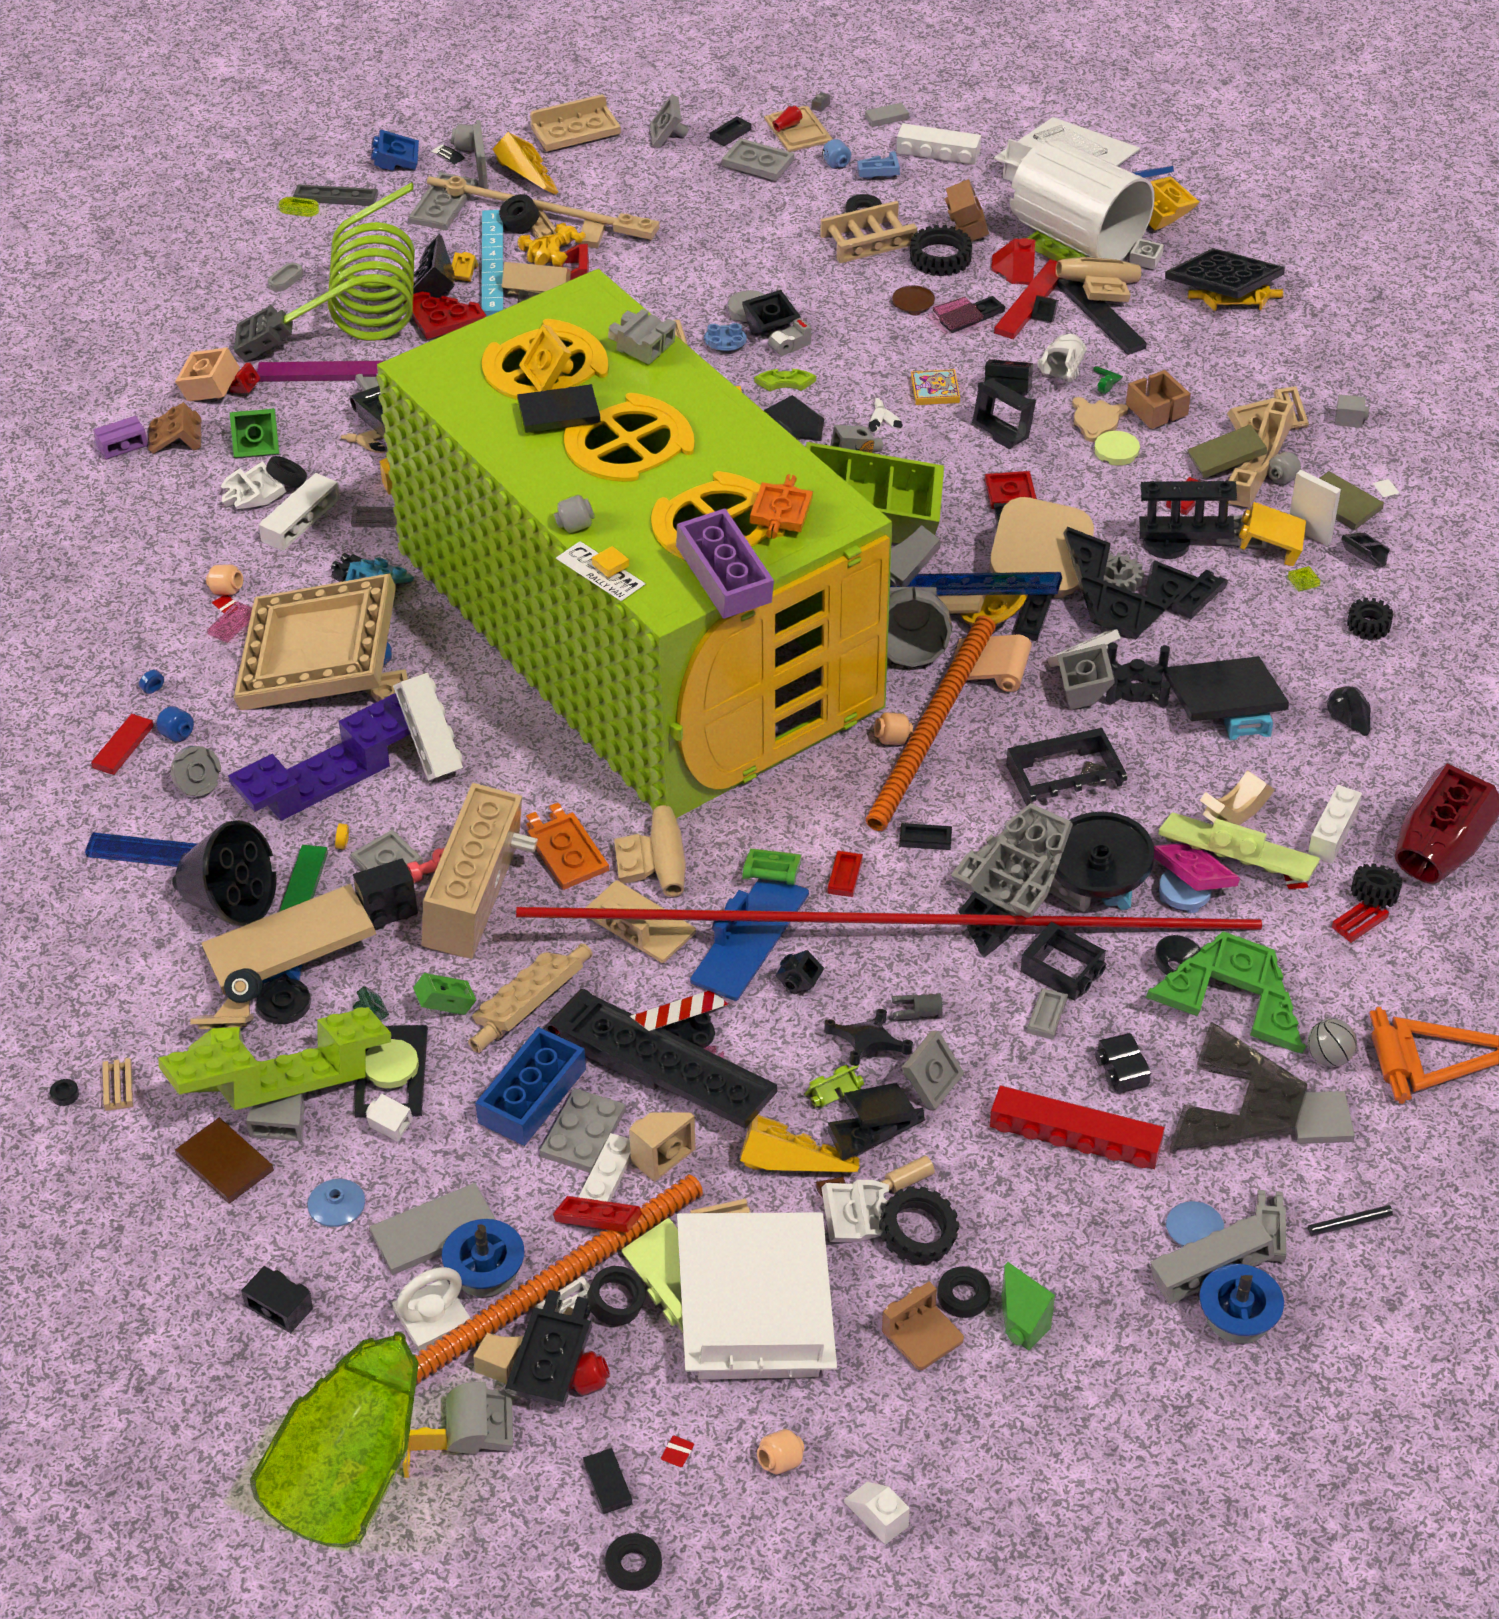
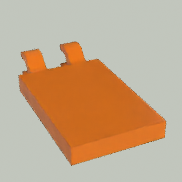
M557 802L549 806L552 812L549 814V817L552 821L545 824L542 823L536 812L526 815L529 823H526L529 829L527 836L538 839L536 851L562 890L609 871V864L573 812L565 814L561 805Z

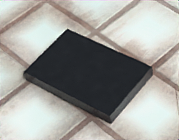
M592 384L517 394L525 433L601 422Z

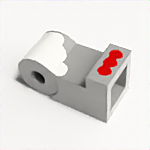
M798 318L793 320V326L782 331L777 330L773 332L769 337L768 344L781 356L792 353L811 344V327L804 320Z

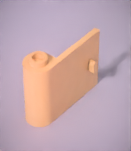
M1023 635L991 636L967 680L995 678L1000 689L1006 692L1017 691L1020 688L1032 647L1031 641ZM965 638L959 639L953 660Z

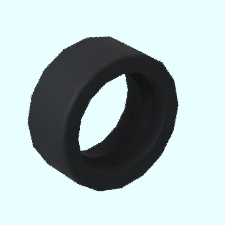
M609 1266L603 1268L595 1275L587 1292L588 1306L591 1307V1313L601 1322L615 1326L628 1324L638 1316L646 1299V1288L642 1279L633 1270L624 1266ZM607 1283H618L625 1286L633 1296L631 1306L620 1309L607 1305L600 1296L601 1286Z

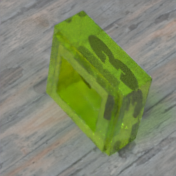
M1310 566L1288 571V578L1298 592L1320 586L1321 580Z

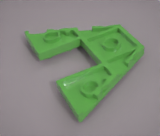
M1224 931L1216 936L1213 942L1207 943L1202 947L1199 953L1192 958L1189 957L1180 964L1176 971L1166 975L1165 979L1158 985L1150 988L1145 997L1198 1016L1211 977L1261 995L1250 1036L1303 1054L1306 1048L1297 1028L1298 1020L1292 1013L1293 1005L1289 993L1285 992L1282 982L1284 977L1281 968L1277 965L1278 959L1275 950Z

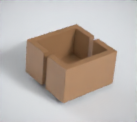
M967 179L946 188L948 197L945 198V202L949 209L950 219L956 224L955 229H961L963 233L966 232L968 237L971 238V242L989 235L983 209L977 196H975L976 194L970 180Z
M1162 370L1149 375L1148 384L1145 377L1128 383L1126 405L1149 428L1153 429L1168 423V419L1174 421L1187 416L1191 393L1166 370Z

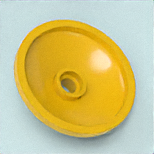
M1002 573L989 577L992 582L980 612L960 613L963 620L971 626L978 616L991 618L995 625L1008 620L1020 610L1027 598L1028 587L1025 580L1013 573Z

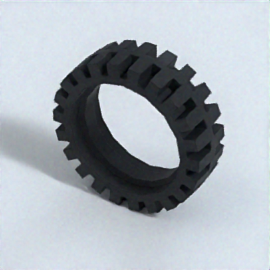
M934 225V228L928 226L926 230L920 229L919 233L916 232L914 237L912 236L910 261L913 266H916L917 270H922L925 274L930 272L932 276H935L936 273H939V276H944V273H946L948 276H951L953 272L958 274L960 270L964 271L970 265L972 242L966 232L963 233L961 229L955 230L953 226L947 228V225H943L942 228H939V225ZM935 244H945L955 247L960 252L947 257H937L925 253L922 249Z

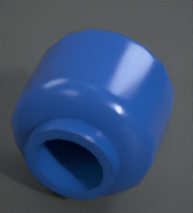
M169 706L158 715L156 726L161 735L174 742H181L192 733L194 720L186 711L176 706Z

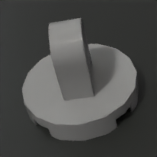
M188 746L181 749L175 755L171 763L170 774L173 784L179 791L186 795L203 796L210 793L217 786L221 765L219 758L212 750L203 746Z

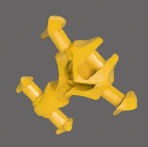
M566 223L556 224L554 230L556 234L542 236L535 240H531L530 235H522L518 238L517 245L523 251L528 250L527 260L531 263L535 262V265H545L552 261L553 266L562 267L568 256L564 252H560L559 247L565 246L573 240L581 244L586 238V234L584 232L578 233L575 227L566 226Z

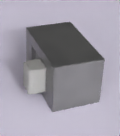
M823 92L816 95L812 100V109L822 112L830 105V95Z

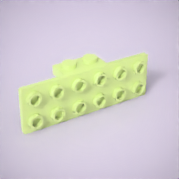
M1172 812L1158 832V835L1164 836L1168 841H1180L1189 844L1190 847L1197 850L1205 849L1212 851L1219 857L1238 859L1242 864L1257 865L1270 873L1286 874L1296 881H1309L1320 861L1319 857L1265 841L1267 836L1265 833L1220 819H1216L1214 825Z
M668 1218L624 1247L622 1253L649 1288L647 1293L656 1305L660 1303L665 1309L662 1312L670 1325L674 1326L676 1324L683 1333L678 1229Z

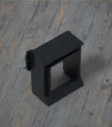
M995 378L978 383L972 423L992 434L993 440L1007 449H1011L1016 444L1029 438L1037 399H1027L996 382ZM996 398L1021 411L1018 428L993 415Z

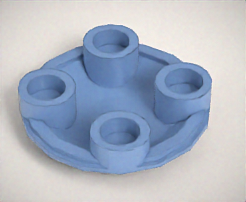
M732 323L729 326L710 324L704 335V341L711 348L730 351L741 348L746 343L747 336L742 331V326L738 323Z
M1189 1201L1180 1203L1171 1209L1167 1216L1166 1228L1170 1237L1183 1247L1187 1243L1196 1242L1209 1236L1214 1231L1224 1229V1222L1221 1215L1213 1207L1203 1202Z

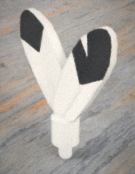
M876 398L874 402L876 409L869 422L870 432H877L881 428L883 421L892 428L901 430L903 428L902 421L892 412L885 409L882 400Z

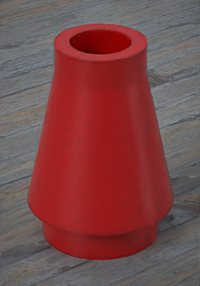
M788 106L772 124L774 129L780 132L783 129L799 124L803 116L797 106Z

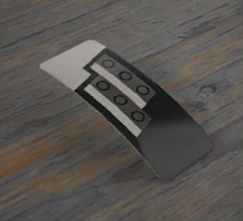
M440 145L431 151L444 157L453 165L465 159L459 152L445 145Z

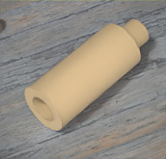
M924 1155L885 1174V1180L881 1182L888 1184L889 1190L896 1193L900 1189H904L933 1175L935 1169L929 1157Z

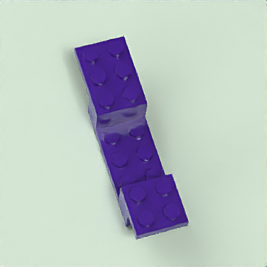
M396 693L339 720L341 743L288 769L272 753L229 774V783L254 812L268 806L279 820L282 821L390 767L387 746L411 734Z

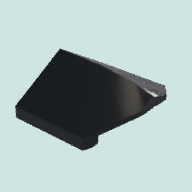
M1367 533L1344 534L1341 540L1345 550L1381 568L1387 564L1390 548Z

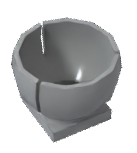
M890 587L887 657L894 663L915 667L932 663L945 652L953 626L947 606L936 596V587Z

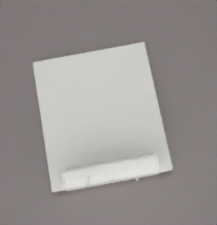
M1052 117L1020 140L1014 141L1009 139L1007 149L996 155L994 159L1004 163L1003 178L1013 182L1016 171L1028 152L1037 144L1040 146L1044 145L1047 139H1060L1116 166H1119L1138 152L1140 147Z
M822 1212L677 1214L686 1372L699 1371L698 1379L819 1377L820 1370L837 1369Z

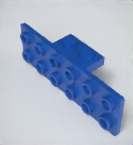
M758 879L749 894L738 890L733 899L730 898L727 901L725 910L798 912L809 896V890L796 884L793 886L787 885L786 882ZM714 921L712 925L714 944L691 976L690 983L731 1000L738 1001L790 922Z

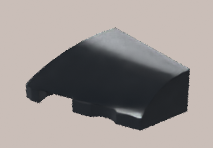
M975 891L959 910L960 914L1007 915L999 910L993 902ZM966 925L979 953L984 958L1004 943L1019 927Z

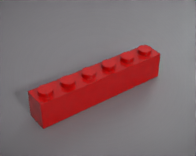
M1001 1085L995 1097L990 1116V1127L1003 1133L1010 1132L1022 1135L1030 1140L1038 1139L1049 1142L1057 1147L1065 1146L1085 1154L1092 1153L1104 1156L1112 1161L1119 1160L1134 1164L1139 1168L1154 1170L1163 1143L1165 1130L1163 1126Z

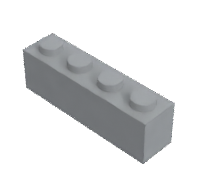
M1256 1215L1247 1219H1241L1234 1225L1220 1231H1214L1205 1238L1187 1243L1182 1248L1169 1254H1163L1156 1260L1151 1261L1152 1277L1170 1305L1199 1292L1205 1278L1217 1268L1230 1264L1256 1266L1274 1258L1273 1239Z

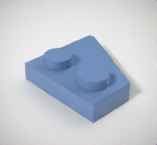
M895 151L889 152V157L884 159L877 155L869 159L857 161L859 177L871 179L874 176L891 178L895 175H900V166Z

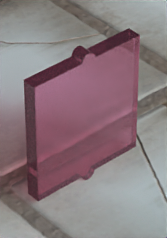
M966 297L935 306L932 310L939 317V321H943L950 330L983 319V315L976 308V305H973Z

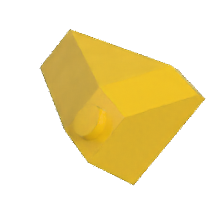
M507 132L492 149L497 156L496 160L502 166H508L539 187L556 195L558 190L552 178L546 174L548 169L541 164L543 159L533 144Z
M757 1115L749 1124L741 1150L740 1161L744 1162V1165L751 1169L858 1172V1157L853 1156L847 1160H841L836 1147L829 1144H822L820 1147L811 1139L812 1136L805 1133L794 1135L788 1132V1126L781 1122Z

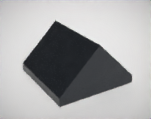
M782 290L742 302L751 334L782 326L801 318Z

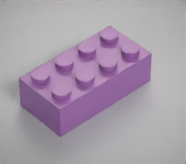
M725 508L677 524L676 547L723 619L772 603L774 580Z

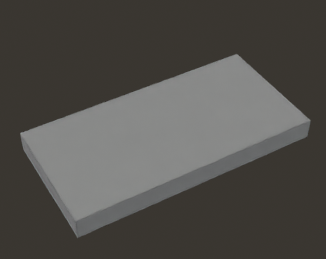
M440 172L436 178L448 180L458 175ZM459 176L466 180L467 185L477 187V179ZM431 185L409 215L408 223L447 231L471 194L464 193L459 196H453L447 193L446 188Z
M473 1183L369 1226V1230L391 1274L394 1275L442 1255L446 1239L459 1226L477 1219H496L476 1183Z

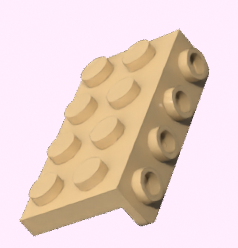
M603 94L534 110L530 113L531 129L546 152L621 134V126L608 109L606 97Z

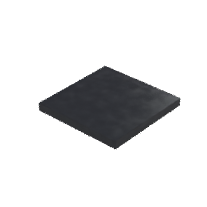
M1212 248L1165 272V279L1238 299L1284 275L1285 267Z
M1259 656L1164 667V675L1167 681L1170 683L1192 722L1289 710V701Z

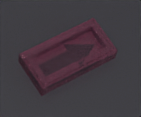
M237 601L207 629L208 635L228 643L250 622L252 607Z

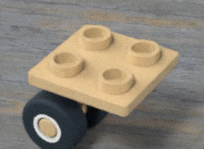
M248 968L230 973L224 982V991L228 999L215 1015H199L191 1018L190 1024H198V1029H212L219 1027V1024L225 1023V1028H242V1026H247V1022L254 1019V1014H250V1000L255 999L262 990L260 975Z

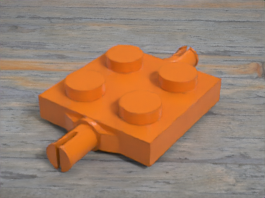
M791 474L786 476L784 484L761 483L750 514V523L768 526L766 532L768 538H771L772 535V539H775L779 529L802 532L813 499V491L795 487L797 478L793 474L792 477Z

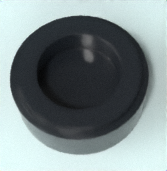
M61 1079L51 1086L50 1096L56 1105L68 1106L78 1099L79 1089L75 1081Z

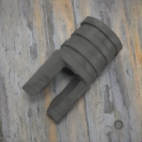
M941 993L892 996L893 1004L914 1005V1010L894 1012L893 1020L943 1016Z

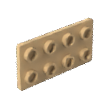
M617 880L585 907L664 909ZM591 919L661 963H665L696 934V928L684 920Z

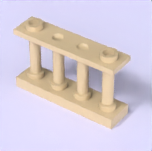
M894 201L821 219L820 236L822 238L833 236L837 242V260L839 263H844L910 246L912 236L914 237V234L917 232V227L914 223L905 226L901 224L898 220L899 203ZM890 222L894 228L884 231L879 224ZM871 226L875 233L864 235L861 228ZM852 231L856 238L845 240L841 233Z

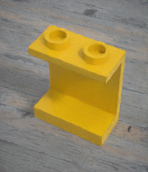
M1253 502L1250 509L1244 511L1241 522L1244 524L1239 533V538L1242 539L1240 548L1245 550L1250 539L1254 537L1286 549L1284 564L1294 566L1303 550L1306 520Z

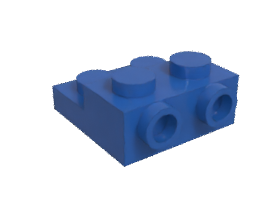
M380 129L378 136L373 137L371 145L373 149L370 159L374 160L375 166H379L382 169L394 171L395 165H400L403 168L416 170L419 140Z

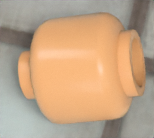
M232 564L214 565L206 576V583L215 595H233L242 587L243 575Z
M885 712L875 721V737L884 745H903L913 733L912 723H909L908 717L902 713Z
M788 1429L779 1430L762 1438L757 1449L758 1461L763 1469L775 1475L782 1474L801 1464L804 1443L792 1431Z

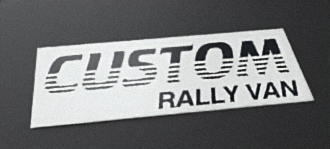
M581 541L556 557L557 560L620 601L646 584L625 570L608 578L592 565V557L599 553Z

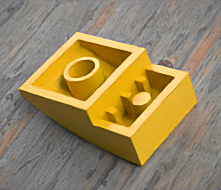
M1171 176L1150 181L1154 189V207L1148 225L1154 230L1161 229L1190 212L1200 201Z

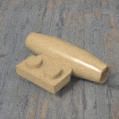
M1079 257L1058 260L1056 275L1060 278L1084 283L1083 288L1088 300L1129 302L1131 294L1126 284L1139 282L1141 267L1140 265L1117 259Z
M666 805L658 806L652 813L651 837L635 834L614 839L620 882L624 884L644 880L656 871L663 893L668 897H676L683 893L686 862L682 834L673 809Z

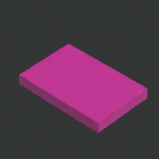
M1186 843L1154 846V858L1196 891L1236 887L1239 884L1240 878L1203 849H1194Z

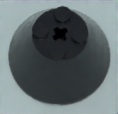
M242 820L228 821L220 825L189 852L181 856L177 865L176 875L172 879V884L175 890H179L180 895L186 902L229 924L245 926L262 919L272 905L277 882L276 871L272 872L270 856H273V853L264 835L254 825Z

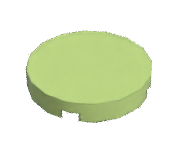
M1109 431L1097 437L1094 450L1095 455L1103 462L1106 460L1109 461L1110 465H1126L1132 463L1138 457L1140 444L1135 436L1127 432Z
M391 1039L390 1043L370 1047L365 1053L366 1078L373 1081L374 1085L390 1089L401 1087L407 1083L408 1079L411 1077L413 1079L417 1074L419 1067L417 1052L411 1044L405 1041Z

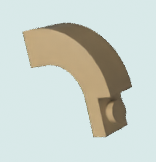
M1247 770L1234 789L1224 797L1217 799L1205 792L1200 799L1202 803L1207 805L1202 815L1213 823L1216 819H1220L1240 826L1261 809L1275 789Z

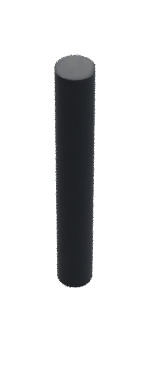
M1390 1205L1310 1224L1308 1225V1231L1311 1236L1390 1217L1393 1216V1211Z

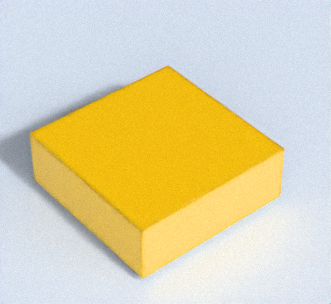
M611 546L593 556L592 565L609 578L629 567V559L615 547Z

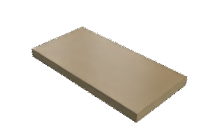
M348 884L204 941L201 944L222 992L226 995L224 982L227 976L236 970L243 968L252 969L263 980L376 935V932L352 885Z

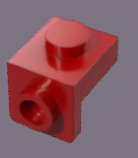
M245 363L237 372L228 389L230 393H249L261 379L251 363Z

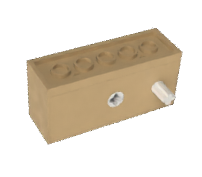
M476 783L471 784L423 900L421 946L473 959L516 848L532 853L536 849L537 838L520 834L521 795Z

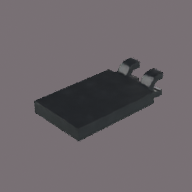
M548 1290L543 1309L534 1307L505 1387L507 1394L565 1407L580 1359L592 1329V1322L587 1320L591 1312V1307H588L589 1299L577 1296L572 1315L559 1313L563 1304L562 1300H559L561 1293Z

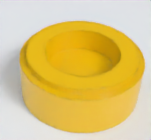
M338 823L335 849L345 850L349 838L348 824Z

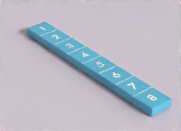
M482 210L481 308L487 317L503 310V222L500 218L499 210Z

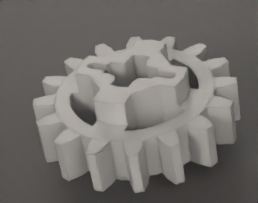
M1109 553L1104 581L1135 592L1136 588L1142 585L1144 577L1143 565L1137 564V558L1130 560L1129 554L1123 557L1120 553H1117V556Z

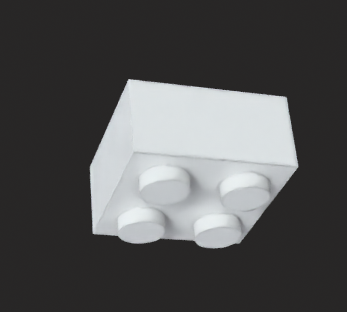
M1138 239L1130 252L1129 263L1154 270L1163 255L1164 244Z

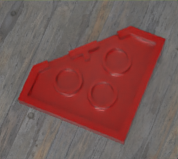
M427 292L413 294V312L411 317L426 339L453 332L486 317L480 305L475 302L463 304L459 303L456 298L446 296L435 298L431 297L430 293Z

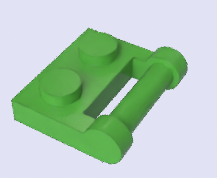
M750 848L743 867L742 879L751 880V878L782 881L786 882L787 885L795 886L802 854Z

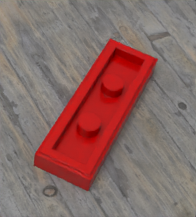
M131 713L92 760V768L115 775L154 727L153 720Z
M567 1196L553 1213L555 1222L627 1233L642 1215L640 1206Z

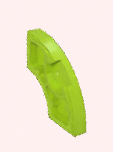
M773 369L755 376L754 382L770 392L779 388H794L803 391L816 382V375L800 369H792V371Z

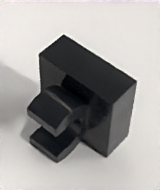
M1036 295L1031 317L1053 322L1059 300Z

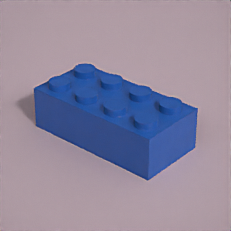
M537 1027L475 1102L478 1124L525 1146L585 1072V1049Z

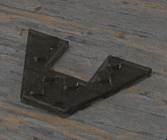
M1210 1022L1197 1062V1069L1250 1080L1239 1115L1184 1104L1170 1145V1153L1176 1154V1150L1200 1147V1150H1203L1213 1145L1226 1146L1238 1144L1241 1139L1258 1136L1259 1140L1275 1135L1295 1134L1306 1098L1308 1084L1215 1023Z

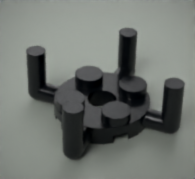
M1114 642L1109 643L1107 653L1111 669L1114 671L1115 683L1106 692V702L1114 704L1121 698L1133 702V700H1141V702L1152 700L1160 707H1166L1168 705L1171 685L1169 682H1162L1161 673L1164 672V667H1168L1170 647L1167 645L1160 647L1158 664L1153 667L1145 664L1141 659H1133L1130 663L1121 665L1116 661L1118 645ZM1135 680L1141 681L1142 684H1141V683H1132V681H1135Z

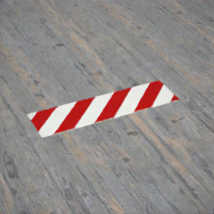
M706 991L631 1015L630 1017L650 1031L729 1005V1003L714 992Z

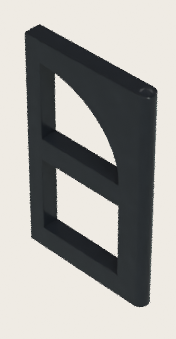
M386 1026L391 1032V1039L405 1041L411 1044L417 1052L419 1067L413 1079L412 1077L410 1078L408 1103L400 1104L410 1108L412 1117L422 1116L428 1026ZM366 1077L357 1079L355 1118H366V1111L370 1105L365 1104Z

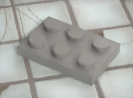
M740 138L722 158V166L777 181L794 161V153Z
M574 1088L540 1149V1157L591 1173L610 1133L614 1134L626 1111V1104Z

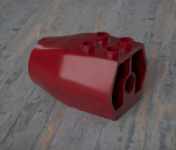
M1448 763L1434 771L1404 817L1394 855L1400 868L1411 877L1424 883L1435 884L1470 859L1479 849L1499 818V793L1495 785Z

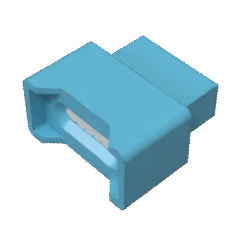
M1270 712L1224 718L1229 740H1236L1239 736L1254 734L1271 737L1273 721Z

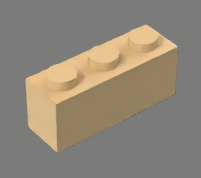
M504 262L502 288L508 290V294L520 295V291L529 292L528 296H536L570 281L571 270L566 267Z

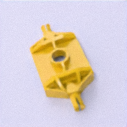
M1266 284L1238 299L1204 289L1188 290V299L1204 300L1214 311H1216L1217 305L1259 304V310H1262L1268 299L1283 298V289H1270V286Z

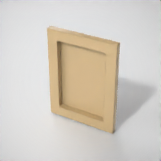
M809 106L798 107L803 116L799 124L783 129L780 132L774 129L772 122L783 111L764 116L765 121L788 152L825 144L833 140Z

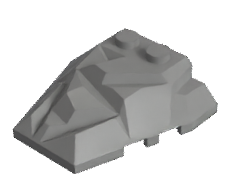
M1030 803L1005 823L1006 829L998 836L994 837L991 834L985 840L988 844L976 853L971 850L966 854L951 876L964 888L973 893L975 891L993 902L999 910L1010 915H1022L1026 918L1032 917L1048 896L1073 824L1061 816Z

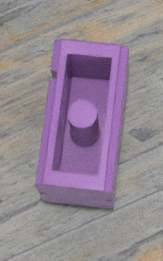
M137 416L93 429L96 445L105 460L148 446L145 429Z

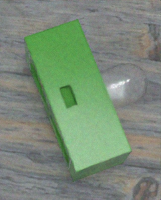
M423 973L413 987L421 1007L426 1008V1013L430 1017H437L442 1011L465 1015L476 1002L474 993L466 980Z

